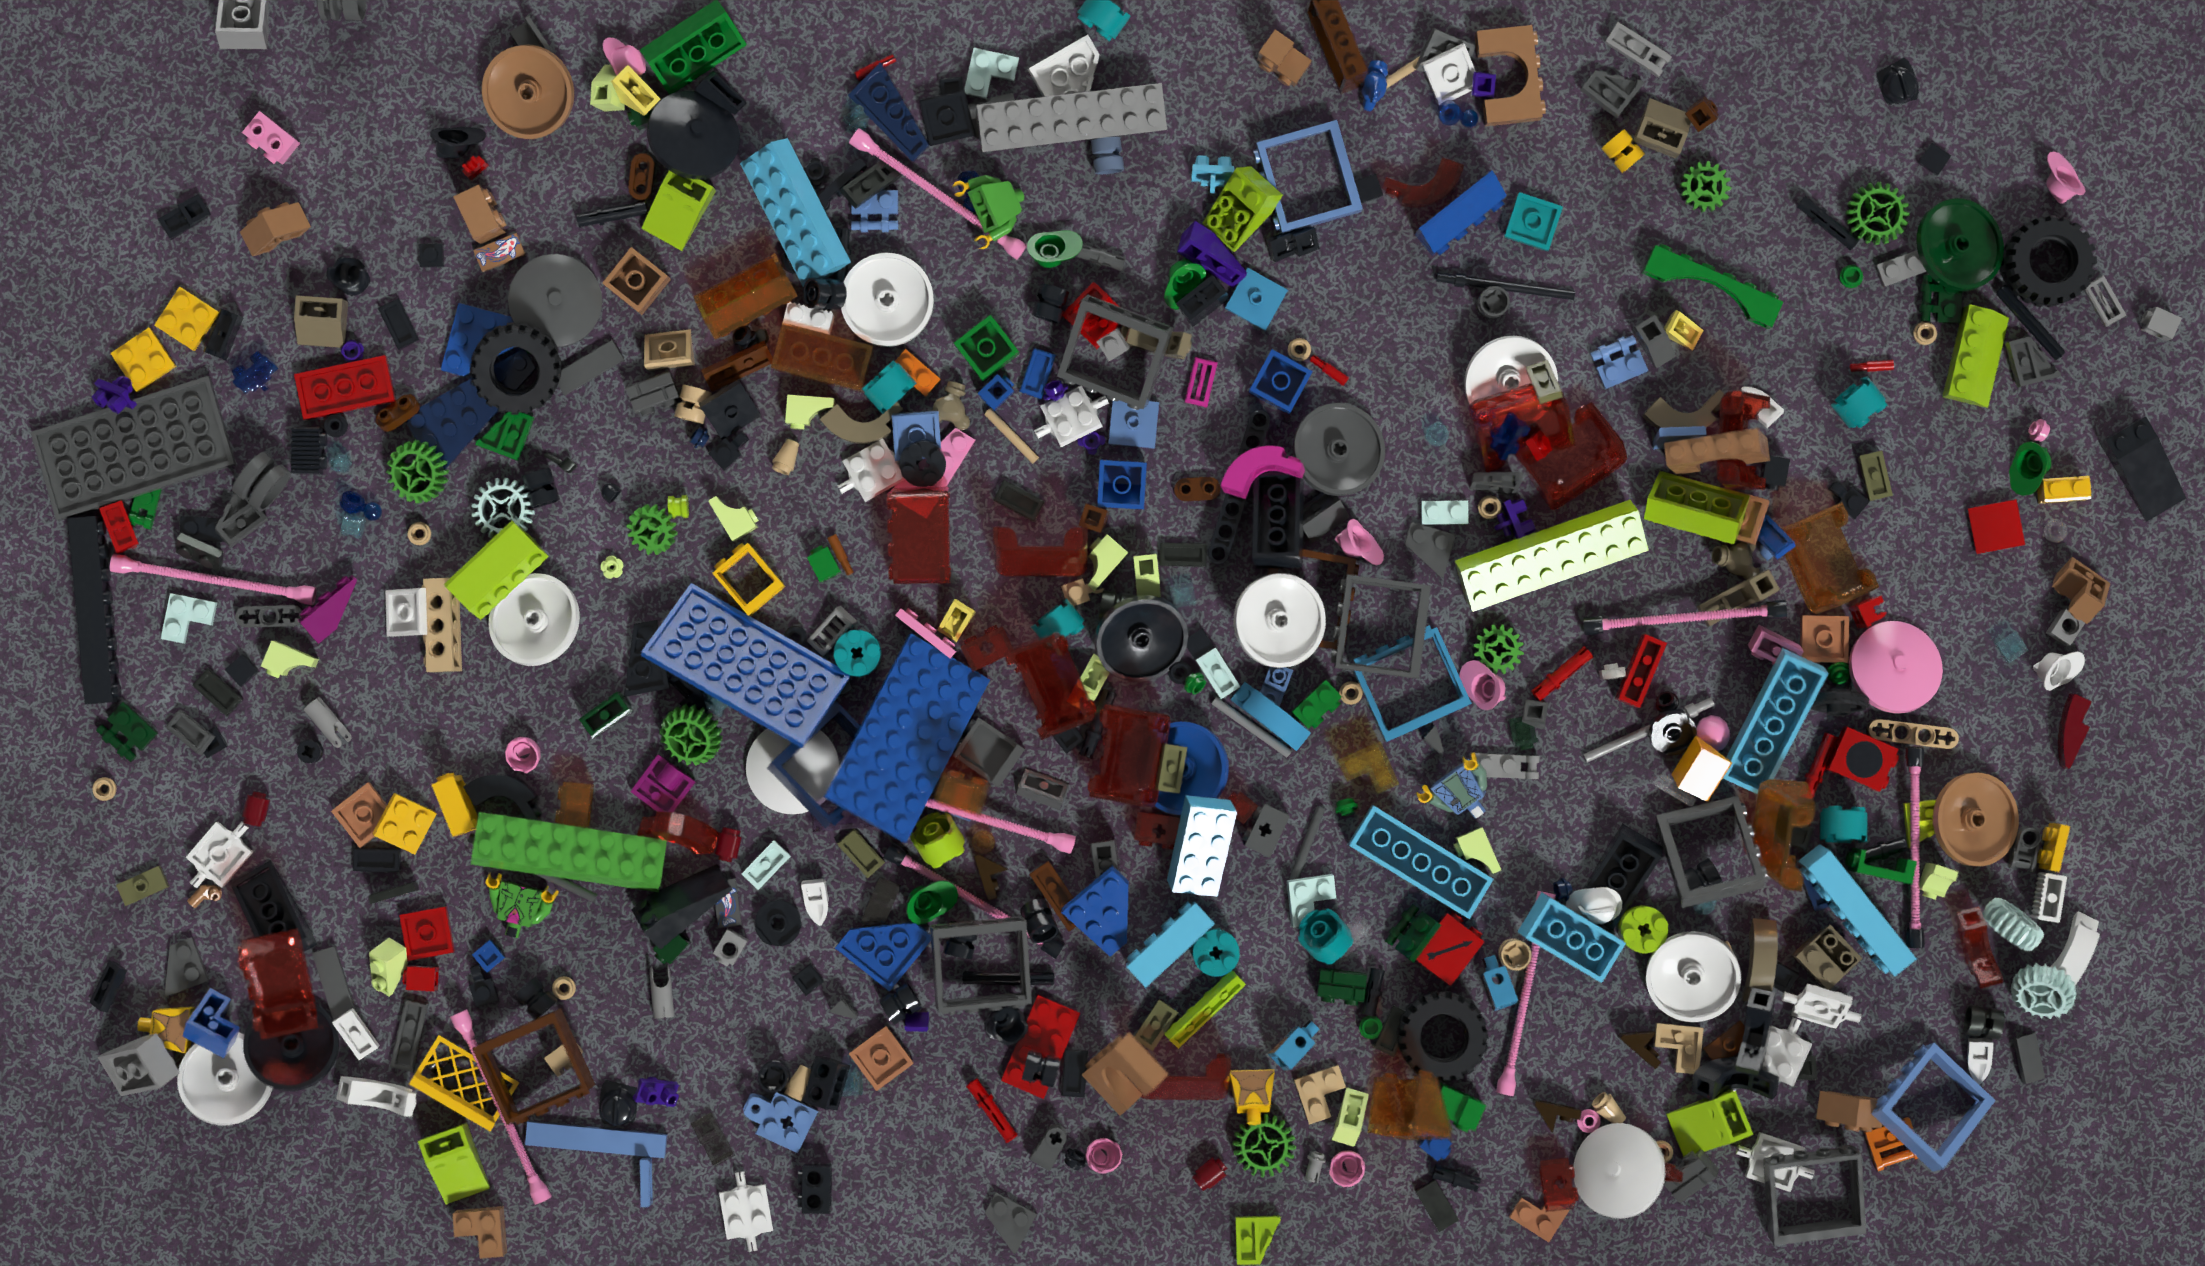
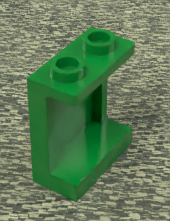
M1852 848V852L1847 853L1845 865L1848 866V871L1908 884L1913 883L1917 861L1898 858L1895 871L1865 865L1866 850Z

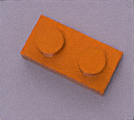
M906 349L895 360L917 382L913 387L925 397L941 380Z

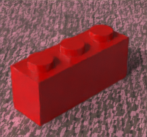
M1647 634L1641 635L1626 670V676L1623 677L1615 696L1616 700L1635 708L1641 707L1667 645L1666 642Z

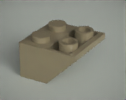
M1649 98L1632 142L1676 158L1681 153L1691 121L1685 115L1686 112Z
M296 296L294 322L297 344L342 348L346 339L348 302L338 298Z
M1830 924L1808 938L1792 954L1823 989L1830 990L1862 960V957Z

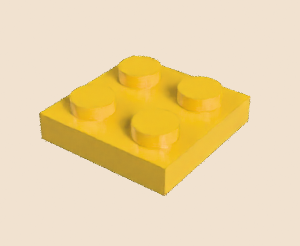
M179 287L154 326L195 351L220 313L182 287Z
M147 328L110 353L124 375L131 380L136 392L141 391L176 367L151 328Z
M394 793L372 834L401 849L416 854L437 813Z
M2049 823L2048 827L2044 828L2042 840L2045 841L2043 850H2039L2037 855V863H2040V869L2060 872L2070 826Z

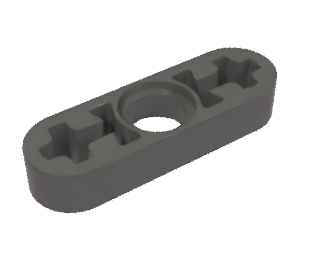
M295 605L245 606L237 610L235 620L238 625L246 628L300 625L298 622L299 618H295V622L292 623V619L282 618L280 609H283L282 614H290L292 609H294L295 613L300 614L303 609ZM248 610V614L258 615L260 624H257L258 619H249L246 624V621L241 619V615H245V611ZM268 610H273L276 613V620L273 623H267L264 619V614Z

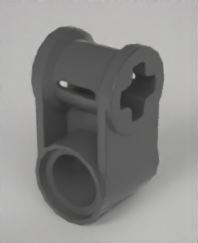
M2028 826L2018 828L2016 839L2009 854V868H2023L2031 873L2034 871L2041 841L2040 833L2036 829ZM2030 831L2032 839L2030 842L2024 843L2023 835Z
M1059 1124L1049 1126L1042 1139L1034 1148L1029 1160L1050 1171L1066 1142L1065 1128ZM1057 1131L1060 1132L1061 1140L1057 1138L1053 1141L1051 1133L1056 1134Z

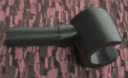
M764 329L755 331L756 340L747 348L762 341L768 343L769 336L767 331Z
M548 452L544 455V457L556 463L567 473H571L577 467L569 457L562 462L559 458Z

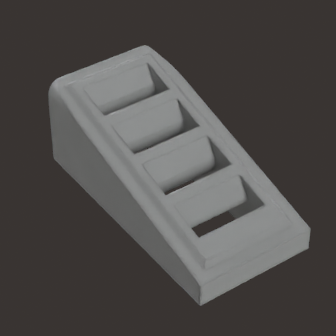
M842 606L834 609L807 639V642L824 657L836 644L837 640L853 627L857 620ZM837 616L846 624L845 626L836 618ZM831 622L840 630L838 633L829 625ZM824 629L834 637L832 640L822 632ZM819 635L828 645L826 647L821 643L819 645L814 639Z

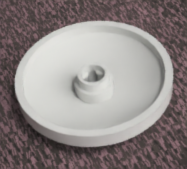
M895 253L871 255L858 262L849 271L843 282L847 290L846 302L841 308L843 317L850 329L858 337L870 344L884 347L904 344L919 335L930 320L934 304L931 283L922 268L905 256Z
M1504 336L1494 339L1482 346L1468 364L1464 379L1467 400L1475 413L1482 420L1493 426L1506 429L1527 426L1542 417L1554 400L1542 404L1539 403L1527 375L1526 366L1548 360L1558 382L1554 361L1541 345L1531 339L1521 336Z
M541 573L530 574L491 610L489 614L491 639L502 655L517 664L526 666L546 664L562 655L573 642L579 626V606L573 592L557 578Z
M1270 574L1258 578L1243 591L1234 611V630L1240 646L1253 660L1270 667H1290L1303 662L1318 648L1325 631V610L1318 593L1309 583L1290 574Z
M766 729L753 742L747 756L746 775L752 792L761 803L774 811L784 814L808 812L793 794L767 769L769 764L792 742L770 729ZM820 731L782 767L821 805L827 800L823 796L839 768V758L832 741L824 732Z
M1682 932L1667 938L1658 950L1651 954L1646 968L1647 989L1653 1002L1664 1013L1681 1021L1701 1022L1719 1016L1732 1005L1740 989L1741 973L1734 952L1725 942L1704 932Z
M238 1033L235 1043L225 1058L212 1053L196 1043L183 1057L179 1067L180 1073L177 1077L179 1094L189 1111L200 1120L214 1125L237 1124L254 1116L269 1099L272 1088L260 1082L246 1063L243 1052L245 1034Z
M1624 1123L1608 1124L1593 1131L1580 1145L1574 1160V1183L1581 1199L1595 1212L1611 1218L1632 1217L1645 1211L1658 1197L1665 1178L1664 1158L1656 1141L1644 1130Z

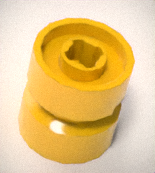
M1625 129L1601 148L1609 158L1615 159L1614 165L1621 173H1624L1645 155L1638 144H1632L1633 138ZM1623 150L1626 151V153L1628 154L1627 156L1622 153Z

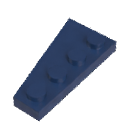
M880 62L848 96L914 162L930 145L885 67Z

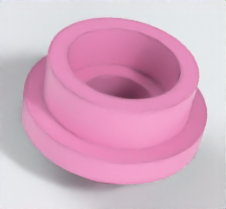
M2043 419L2034 421L2028 430L2029 438L2032 441H2044L2049 434L2050 426Z
M1585 1109L1581 1112L1577 1125L1583 1132L1592 1133L1600 1126V1116L1594 1110ZM1587 1117H1592L1593 1123L1591 1125L1585 1124Z

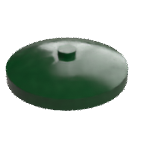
M1948 199L1929 209L1920 221L1916 236L1917 252L1920 261L1927 273L1942 286L1956 291L1974 290L1992 280L1999 271L2004 254L2002 233L1993 216L1979 204L1967 199Z

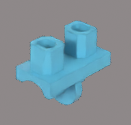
M1198 155L1195 164L1192 166L1191 182H1201V186H1210V193H1215V187H1224V183L1228 182L1234 172L1231 158L1221 156L1218 158V165H1209V157Z

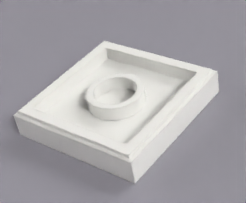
M1464 43L1421 63L1439 106L1472 90L1473 72L1476 71Z
M426 588L385 590L387 637L427 635Z

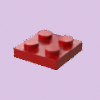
M447 906L399 915L408 961L455 952Z

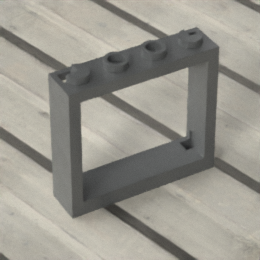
M1086 295L1081 301L1057 376L1063 378L1065 383L1083 386L1088 392H1099L1106 395V398L1109 400L1125 402L1132 409H1144L1149 404L1174 327L1096 297ZM1087 312L1159 339L1141 396L1069 368Z
M1346 575L1345 579H1341L1339 593H1343L1342 603L1338 602L1336 616L1340 617L1339 626H1335L1333 639L1337 640L1336 649H1332L1330 663H1334V668L1419 679L1431 585ZM1352 583L1419 592L1409 670L1342 662Z
M1738 796L1656 815V828L1681 908L1764 889L1765 879H1768L1767 871L1764 865H1760V849L1758 845L1753 843L1754 831L1752 825L1746 822V806L1744 803H1740ZM1734 811L1754 875L1689 890L1669 826Z
M1023 916L930 925L935 1006L938 1013L954 1015L956 1011L965 1010L966 1013H976L981 1008L997 1011L1001 1010L1002 1006L1020 1008L1025 1006V1004H1032L1027 926ZM1017 931L1021 992L943 1000L939 938Z
M1842 1145L1837 1149L1818 1148L1813 1152L1799 1150L1789 1155L1775 1153L1770 1157L1763 1158L1768 1238L1774 1245L1866 1234L1862 1154L1855 1146ZM1849 1160L1852 1218L1778 1227L1774 1169Z

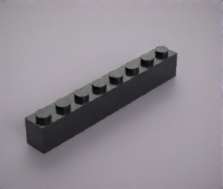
M98 516L69 518L68 528L85 705L118 702V697L121 696V686L116 680V674L119 673L118 660L114 659V651L117 650V640L115 636L112 637V627L115 626V618L113 613L110 614V604L113 603V595L111 590H108L107 582L111 579L109 567H106L105 560L109 556L108 546L104 544L103 535H106L107 531L106 525L102 521V517Z

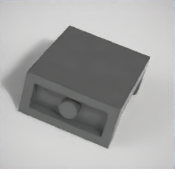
M980 717L977 721L972 719L965 729L968 734L964 740L959 739L954 749L953 757L999 788L1025 749Z

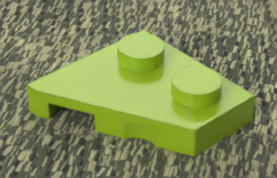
M1281 1216L1235 1217L1237 1265L1261 1264L1267 1247L1270 1245L1274 1232L1281 1221Z

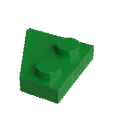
M507 412L503 419L495 423L489 432L476 441L475 445L519 461L534 417L522 412L518 415H511V412Z

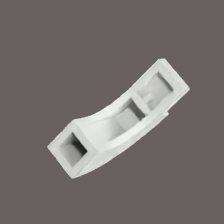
M2079 911L2073 917L2069 937L2063 951L2051 965V968L2056 966V970H2064L2065 975H2071V980L2075 982V985L2088 966L2100 935L2097 933L2099 921Z
M340 1077L336 1099L344 1103L379 1107L412 1117L413 1109L416 1106V1093L412 1092L413 1089L365 1078Z

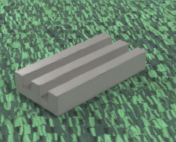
M2104 275L2090 282L2089 286L2084 289L2104 327L2126 316ZM2098 283L2102 284L2105 292L2107 293L2109 299L2111 300L2113 306L2115 307L2118 313L2117 316H2115L2113 311L2111 310L2107 300L2105 299L2097 285ZM2091 287H2093L2095 293L2097 294L2099 300L2101 301L2103 307L2109 315L2110 320H2108V318L2106 317L2104 311L2102 310L2100 304L2098 303L2096 297L2090 289Z

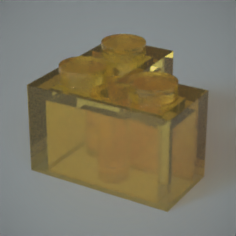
M1381 741L1336 760L1345 781L1367 773L1376 793H1381L1399 785Z

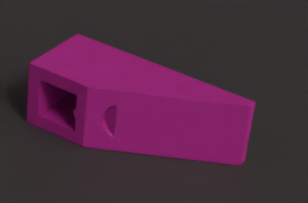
M352 575L349 578L345 576L336 583L337 588L331 593L329 591L323 593L318 598L319 603L313 608L308 606L299 614L301 617L298 619V622L318 644L334 632L339 625L357 582V579Z

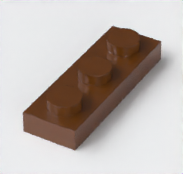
M762 341L701 371L713 392L775 361L765 341Z
M1047 861L1031 872L1030 876L1069 932L1077 926L1063 915L1061 910L1074 897L1051 863Z

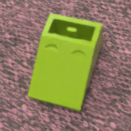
M1252 166L1238 167L1234 170L1202 224L1215 233L1233 252H1236L1272 214L1283 194Z
M668 171L641 229L683 251L716 190L713 186L700 179H689Z
M1732 1088L1722 1091L1713 1100L1704 1098L1666 1114L1683 1157L1691 1151L1697 1153L1699 1150H1703L1705 1152L1753 1135L1738 1095Z
M467 1122L418 1141L424 1161L445 1204L490 1189Z

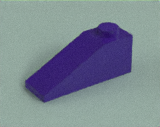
M1194 221L1182 233L1177 250L1182 256L1196 264L1202 265L1207 272L1232 288L1247 276L1246 270L1215 233L1200 223Z

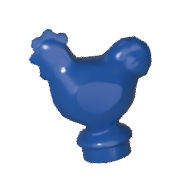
M1371 61L1367 68L1368 75L1365 77L1361 89L1364 97L1363 109L1371 112L1376 102L1386 92L1387 80L1385 77L1388 75V66L1382 61Z

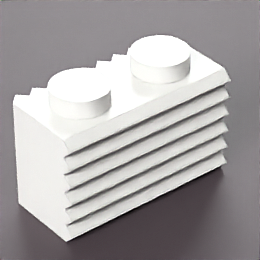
M790 301L787 303L783 324L787 327L830 337L835 316L832 311L811 309L805 307V305L801 306L800 303L796 304L794 302L792 304Z
M2039 872L2037 873L2039 877L2036 878L2038 882H2036L2037 886L2034 892L2036 894L2034 896L2035 900L2032 901L2034 903L2032 905L2033 910H2031L2033 914L2030 916L2035 919L2060 923L2067 876Z

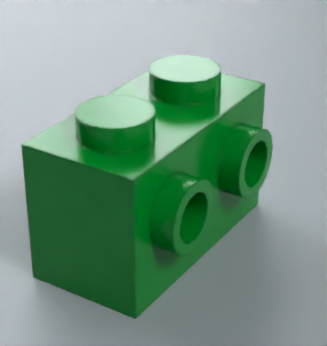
M1324 680L1291 713L1306 729H1309L1311 726L1315 729L1324 721L1322 715L1328 710L1332 713L1341 704L1339 699L1342 696L1327 680Z

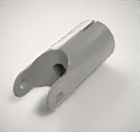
M320 697L304 708V712L334 747L339 748L342 745L335 731H338L347 742L351 741V734Z
M667 964V982L660 987L654 983L651 966L649 975L653 1018L674 1017L670 968Z

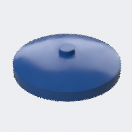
M1173 722L1154 731L1143 744L1137 761V777L1146 798L1158 809L1175 815L1182 814L1186 795L1218 799L1226 786L1229 774L1227 753L1219 738L1206 727L1191 722ZM1162 743L1187 747L1180 794L1155 790Z

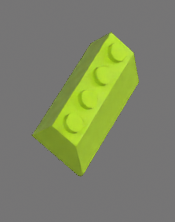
M1967 305L1963 307L1943 398L1988 408L2009 321L2008 317L1994 310L1979 306Z
M1659 471L1647 499L1644 520L1735 544L1750 495Z
M511 521L443 585L473 615L481 620L549 556L529 534L515 522Z

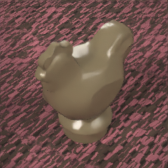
M948 381L947 387L944 388L947 395L937 399L932 411H939V423L942 420L952 422L959 430H965L969 427L970 419L965 414L964 404L960 400V397L966 394L964 392L965 385Z
M1740 541V543L1734 544L1729 548L1726 545L1716 546L1712 551V562L1721 567L1726 565L1728 571L1733 575L1743 576L1744 579H1748L1760 573L1759 568L1753 566L1752 553L1756 545Z

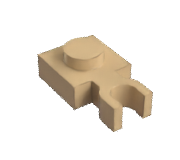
M1083 578L1061 586L1065 599L1067 598L1073 606L1091 601L1088 594H1098L1104 590L1102 588L1093 591L1088 584L1085 585Z

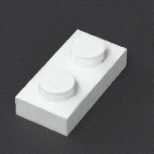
M353 1008L333 1020L332 1024L358 1060L364 1058L380 1046Z

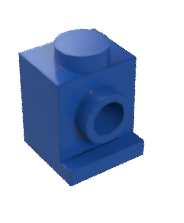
M997 374L978 392V395L995 412L1014 393L1012 389L1014 384L1005 375L1001 378ZM995 388L1002 389L1000 396L994 395L993 391Z

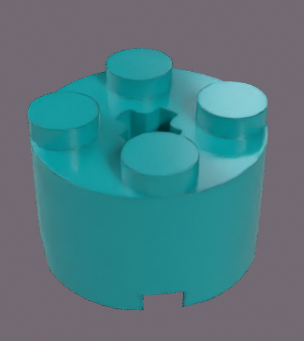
M1085 0L1077 12L1079 14L1077 18L1089 28H1092L1093 25L1098 28L1096 32L1109 42L1112 38L1116 39L1131 16L1127 12L1120 10L1121 8L1110 0Z
M894 360L879 373L881 378L877 375L862 388L865 392L864 395L882 414L917 383Z
M1868 376L1860 379L1862 384L1859 386L1854 383L1835 399L1837 404H1831V407L1848 428L1863 427L1870 421L1868 418L1874 412H1881L1888 405L1885 402L1886 398Z
M1067 598L1063 600L1064 606L1056 605L1038 620L1040 624L1038 627L1036 624L1031 626L1048 649L1052 647L1053 650H1057L1067 642L1065 640L1066 636L1069 634L1076 635L1085 627L1082 624L1085 620Z
M863 630L848 631L835 644V662L848 675L856 677L869 675L877 669L881 662L882 649L880 643L869 632ZM861 647L863 649L861 653L864 656L854 659L853 649Z
M1842 806L1823 808L1822 812H1820V841L1852 843L1853 839H1857L1858 843L1867 842L1868 813L1865 812L1866 808L1851 807V809L1842 810Z
M1331 909L1313 910L1300 922L1298 940L1317 961L1333 964L1353 944L1349 927Z
M1211 928L1193 944L1192 955L1196 966L1203 973L1218 977L1228 974L1236 967L1240 950L1237 941L1229 932L1219 928ZM1214 946L1222 950L1219 958L1209 955V952L1213 951Z

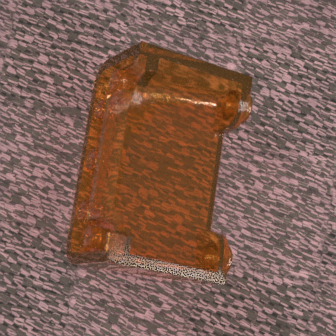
M1843 502L1781 528L1795 542L1796 546L1787 552L1785 557L1807 607L1815 614L1841 606L1879 588L1873 572L1867 568L1858 569L1841 530V527L1845 526L1848 522V512Z
M1770 779L1762 782L1758 789L1752 827L1754 837L1752 840L1754 845L1759 846L1761 853L1759 862L1761 866H1765L1767 875L1787 890L1802 891L1803 875L1795 867L1796 857L1789 855L1793 826L1801 827L1810 824L1814 818L1816 806L1807 782Z
M1419 1071V1075H1414L1413 1079L1404 1080L1397 1079V1075L1391 1073H1384L1383 1077H1374L1368 1133L1405 1140L1451 1139L1452 1127L1438 1079L1433 1077V1073Z

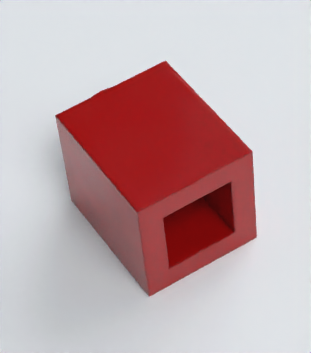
M407 966V970L403 972V984H406V990L433 992L438 990L439 967Z

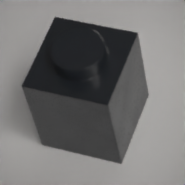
M1769 455L1770 461L1762 462L1758 484H1763L1764 489L1778 491V487L1786 486L1790 459Z

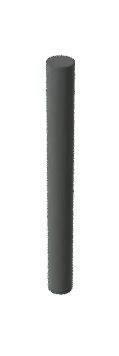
M1316 806L1289 880L1299 879L1325 812L1324 808ZM1287 885L1284 891L1285 894H1288Z

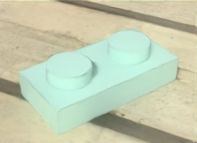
M1421 501V525L1469 524L1468 501Z
M1216 648L1196 660L1220 699L1240 687Z
M774 840L748 866L742 875L759 890L791 855Z

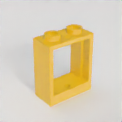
M741 543L732 550L733 556L728 560L723 558L714 566L716 570L712 574L745 613L751 616L786 586L749 543L746 545ZM747 553H750L772 579L773 583L747 604L723 574Z
M453 772L437 777V782L432 784L452 837L475 830L477 828L478 815L473 802L463 788L465 782L462 775H454Z

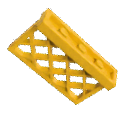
M438 1035L408 1084L491 1132L500 1112L496 1110L495 1114L491 1116L484 1111L482 1102L492 1100V1097L481 1098L479 1086L484 1085L486 1082H477L475 1070L479 1066H473V1061L476 1062L475 1058H473L474 1055ZM440 1042L449 1046L451 1056L437 1059L435 1049ZM452 1049L456 1050L461 1054L453 1055ZM433 1054L434 1061L428 1062ZM460 1056L468 1057L471 1068L457 1071L454 1058ZM452 1059L455 1072L441 1076L438 1062ZM436 1064L438 1077L428 1079L421 1075L426 1065ZM472 1071L475 1084L461 1087L458 1074ZM500 1071L503 1079L512 1083L509 1089L512 1096L519 1082ZM456 1075L459 1088L450 1091L445 1089L442 1078ZM439 1079V1080H440V1085H438L437 1083H435V1082H433V1081ZM476 1087L479 1100L473 1102L464 1100L462 1090ZM460 1091L461 1097L455 1095L453 1092ZM480 1103L481 1109L474 1106L473 1104Z

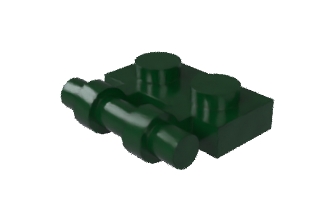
M1923 275V284H1920L1922 305H1919L1921 322H1930L1931 313H1936V323L1960 324L1962 291L1946 288L1939 283L1934 285L1930 275ZM1932 292L1937 293V306L1931 305Z
M122 702L107 718L113 724L111 729L108 730L102 724L96 730L106 744L110 743L117 750V754L121 758L125 757L130 763L137 757L131 749L136 746L143 751L159 734L125 702ZM119 731L129 739L125 744L116 737Z
M1414 904L1407 911L1404 910L1401 914V920L1395 928L1392 927L1389 930L1390 934L1385 940L1386 943L1393 946L1398 939L1399 943L1395 949L1413 963L1441 927V924L1423 911L1415 918L1414 916L1419 911V908ZM1409 923H1412L1408 931L1403 935L1402 933Z

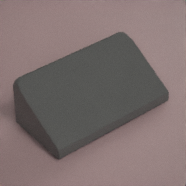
M1025 768L1016 795L1060 810L1069 784Z
M2036 1033L2012 1037L2022 1083L2029 1084L2045 1079Z

